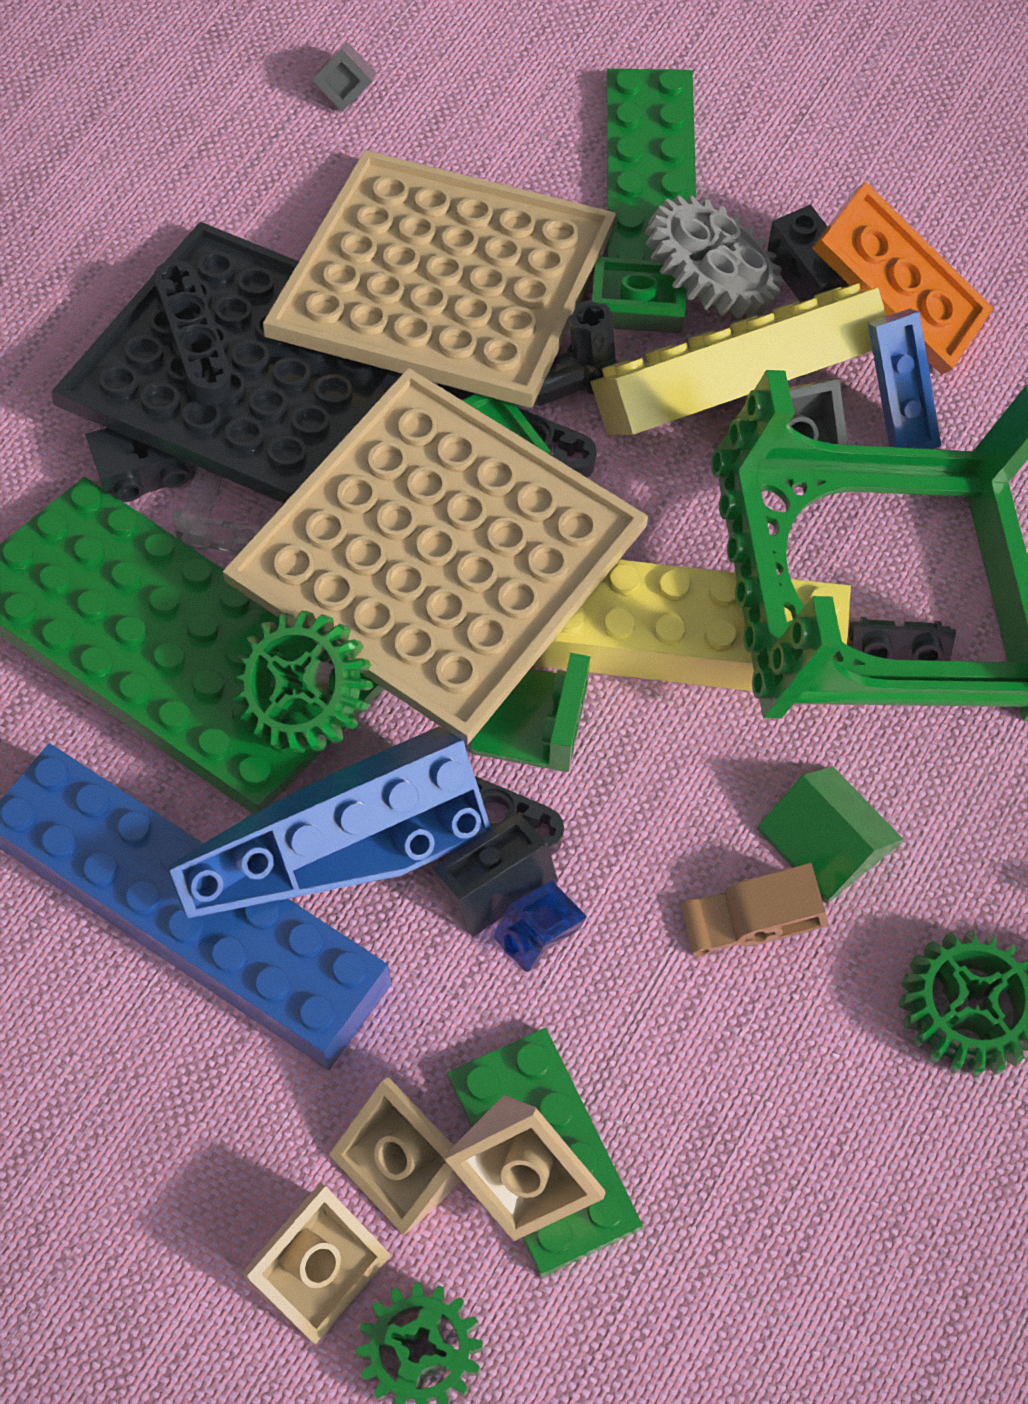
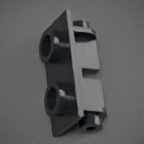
M861 617L860 621H851L849 628V640L852 641V648L875 657L893 660L950 661L956 636V629H951V626H942V622L935 620L934 623L904 621V626H895V621L869 620L867 617Z

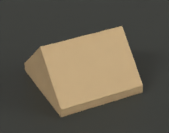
M389 1077L381 1081L329 1153V1156L403 1235L410 1232L462 1182L444 1160L446 1153L454 1145Z
M505 1095L446 1153L444 1158L513 1241L604 1199L606 1192L536 1107Z
M319 1183L243 1270L242 1275L251 1289L316 1345L388 1260L391 1254L325 1185Z

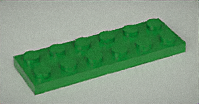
M607 68V211L617 213L616 223L607 244V257L652 260L651 255L655 250L646 246L650 236L645 233V230L650 225L648 222L658 207L662 206L666 199L674 201L678 195L685 201L690 196L696 198L693 70Z

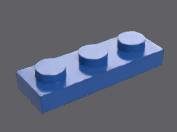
M909 308L867 323L889 447L935 449L942 446L920 312Z

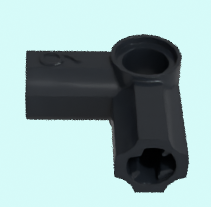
M587 300L575 305L573 314L569 316L571 344L567 349V353L555 357L534 403L535 406L545 405L582 390H586L591 395H594L590 381L604 377L602 368L618 363L615 356L613 317L606 303L599 304Z

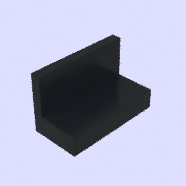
M519 812L432 867L437 882L458 905L465 927L472 937L558 882L548 843Z

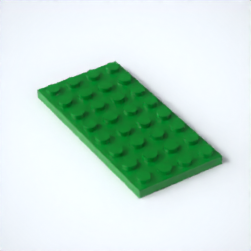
M84 476L0 544V637L252 814L266 808L324 751H314L309 745L304 753L292 752L289 744L284 749L272 747L271 737L261 739L253 734L257 723H245L241 719L249 705L237 704L233 699L238 693L244 691V685L235 683L231 677L237 673L244 674L246 665L241 664L236 656L241 653L251 655L253 651L246 638L254 635L264 639L261 623L269 621L278 626L279 618L226 583L223 576V568L112 494H105L103 488ZM312 640L297 643L286 650L283 655L297 660L305 651L312 652L317 643ZM335 668L332 669L329 675V685L334 692L336 682ZM293 671L299 676L298 679L303 684L301 691L312 693L306 688L307 684L302 680L304 673ZM273 673L271 676V695L276 685ZM360 673V679L371 681L374 686L371 690H360L358 699L365 700L369 705L384 688ZM308 703L300 712L294 711L287 720L295 725L302 724L314 719L323 710ZM353 709L351 714L356 718L363 710ZM340 725L343 731L346 727ZM327 738L325 749L332 743Z

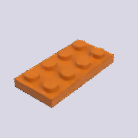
M866 181L854 190L812 246V249L849 285L859 283L861 291L878 288L886 316L909 308L919 311L927 361L941 375L955 367L994 309Z

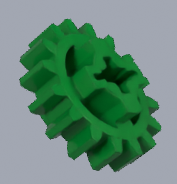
M419 1282L414 1283L412 1297L404 1299L397 1288L392 1289L391 1298L393 1305L388 1309L382 1304L375 1302L372 1305V1309L378 1321L376 1324L361 1323L359 1328L360 1332L370 1339V1344L356 1348V1355L359 1359L371 1360L372 1363L360 1373L363 1381L372 1382L377 1379L380 1381L374 1393L375 1399L381 1402L392 1394L396 1396L394 1404H408V1402L428 1404V1402L435 1400L437 1404H449L447 1394L452 1390L458 1395L465 1397L469 1392L462 1377L464 1374L478 1376L480 1372V1366L470 1360L469 1355L483 1351V1342L479 1339L468 1338V1334L478 1327V1321L475 1316L465 1319L459 1317L465 1306L464 1300L459 1297L447 1305L444 1303V1287L440 1285L437 1286L431 1297H426ZM420 1311L416 1320L402 1327L393 1324L405 1314ZM443 1318L454 1329L459 1341V1350L443 1342L439 1333ZM421 1336L428 1337L430 1349L437 1353V1355H422L419 1363L412 1362L410 1350L402 1344H417ZM381 1349L398 1358L400 1368L396 1381L389 1376L382 1364ZM438 1371L448 1375L437 1385L419 1389L422 1379Z

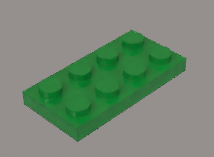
M546 1027L447 1072L448 1080L471 1128L504 1095L534 1106L606 1191L604 1199L522 1237L540 1278L642 1230L643 1224Z

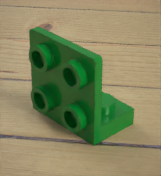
M570 653L567 670H557L556 673L530 668L472 739L471 753L569 773L588 687L591 656Z

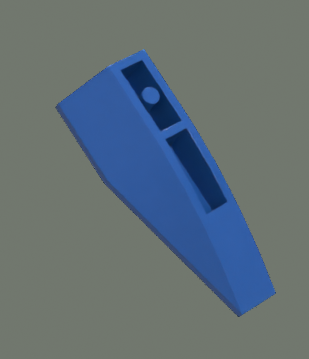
M438 726L299 789L211 838L167 866L185 916L192 918L398 877L470 844L489 832L491 826L464 741Z

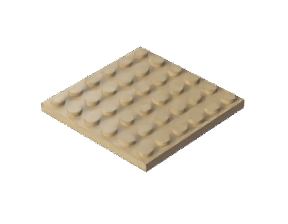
M364 150L263 322L264 337L402 374L410 368L432 382L532 408L569 329V316L573 314L575 305L581 303L595 272V263L599 257H602L616 223L617 213Z
M408 368L223 570V576L226 583L278 618L280 614L289 613L297 619L299 612L309 611L314 613L316 619L321 614L332 617L334 619V627L338 624L349 627L351 633L348 640H359L364 646L356 658L367 659L372 665L367 671L362 672L363 675L449 733L461 738L468 745L646 528L648 515Z

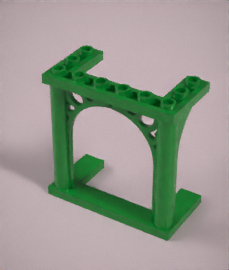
M766 369L755 389L749 392L741 412L730 423L729 431L722 443L714 449L711 459L712 473L715 477H718L721 492L719 512L721 518L726 520L728 529L727 555L729 561L734 563L737 577L735 587L736 603L739 607H742L745 620L744 647L747 652L751 653L753 663L752 690L754 696L760 701L762 717L783 718L793 704L1019 707L1022 721H1028V556L1009 486V481L1028 460V385H1025L973 451L841 445L811 439L800 434L788 424L794 415V409L786 371ZM802 487L803 495H796L793 488ZM761 490H768L779 496L786 506V512H777L767 507L763 503ZM844 492L967 497L1008 662L893 660L863 653L843 643L833 596H812L804 606L791 581L787 564V542L796 517L813 502L829 495ZM768 523L774 526L775 535H770ZM784 607L791 612L793 620L787 622ZM834 655L836 656V658L838 659V661H835V660L833 659V656H834Z

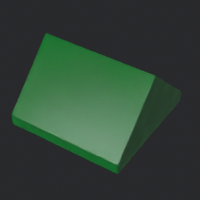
M599 257L595 263L592 301L599 304H607L613 317V329L681 334L686 310V288L684 286L680 288L672 286L675 278L672 275L660 273L661 268L664 266L661 262Z
M833 766L802 775L757 827L762 836L792 868L812 863L821 898L826 904L902 844L904 840Z

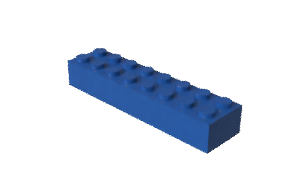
M49 743L0 800V849L329 1071L392 985L388 964L289 899L187 918L183 912L167 866L204 843Z

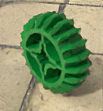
M309 611L299 612L297 619L289 613L280 614L278 626L269 621L261 623L264 639L254 635L246 638L249 646L253 649L251 655L241 653L236 656L241 664L246 665L244 674L237 673L231 677L235 683L244 685V691L238 693L233 699L237 704L249 705L241 719L245 723H257L253 734L261 739L271 737L272 747L284 749L289 744L291 751L296 753H304L308 745L314 751H322L326 747V738L334 743L344 740L340 725L350 729H355L359 726L357 719L351 713L353 709L365 711L369 708L365 700L358 699L360 690L368 691L374 687L371 681L360 679V673L367 671L372 666L369 660L356 658L364 647L362 642L355 639L348 640L351 630L346 625L338 624L334 627V619L332 617L321 614L316 619L314 613ZM308 640L318 642L312 652L305 651L297 660L283 655L286 650L297 643ZM333 668H335L336 674L334 692L329 685V675ZM293 671L304 673L302 680L307 684L306 688L312 693L301 691L303 684L298 679L299 676ZM273 673L276 685L271 695V676ZM308 703L323 710L317 717L302 724L295 725L287 720L294 711L300 712Z
M974 930L966 932L962 943L953 932L945 935L942 940V946L934 941L929 942L924 949L925 957L921 955L914 956L909 965L913 973H906L901 982V986L908 992L902 994L899 999V1006L902 1009L911 1011L903 1020L904 1028L920 1029V1032L913 1041L915 1047H924L928 1043L934 1047L929 1057L931 1063H937L943 1055L951 1058L949 1063L951 1073H958L965 1062L968 1063L969 1071L973 1078L979 1077L983 1073L985 1065L988 1066L994 1075L1000 1074L1006 1068V1061L1013 1066H1017L1025 1058L1023 1050L1028 1051V959L1018 963L1013 958L1017 950L1016 944L1008 945L1004 951L996 948V934L988 935L984 944L979 943ZM968 968L982 971L990 976L979 977L974 975ZM936 977L945 986L942 991L949 1001V1006L942 1015H939L933 1000V981ZM1005 991L1013 1007L1011 1030L1004 1023L1005 1014L998 1004L999 997ZM988 995L980 1010L977 1005L975 1009L967 1006L958 1012L967 996L968 1001L972 997L979 1001ZM968 1029L973 1031L981 1040L968 1038L957 1033L955 1030Z

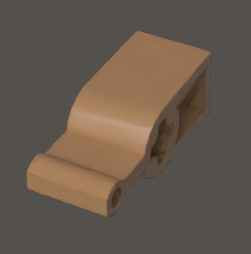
M812 863L745 880L730 886L724 893L702 899H692L680 904L694 957L738 944L742 946L759 945L829 926Z

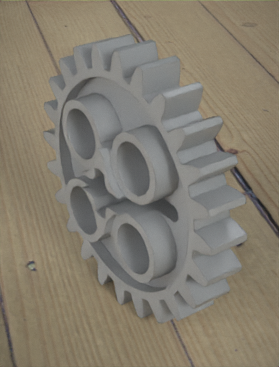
M678 195L674 201L666 199L648 223L650 225L645 230V233L650 236L646 246L655 250L651 255V259L664 264L660 273L672 275L675 278L672 284L674 288L684 286L688 290L687 298L689 300L694 299L696 296L702 299L704 309L707 310L712 304L716 306L721 316H725L728 310H730L736 319H740L744 313L748 317H753L757 312L762 315L780 294L781 290L779 287L783 284L784 280L778 276L782 268L772 263L777 257L776 254L765 251L764 247L768 242L763 239H756L753 236L755 232L754 227L744 228L741 225V217L739 215L734 218L729 217L724 206H721L717 211L708 199H705L703 204L700 205L694 196H690L685 201Z

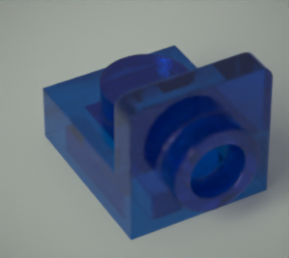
M551 880L509 905L494 933V938L508 956L513 958L525 972H529L538 965L546 950L580 930L587 916Z

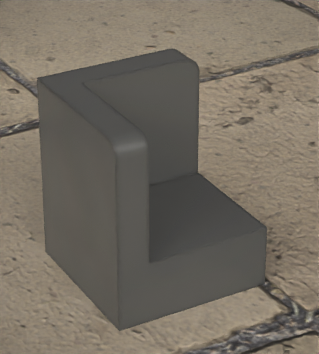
M345 41L316 71L312 81L343 112L373 82L376 71Z

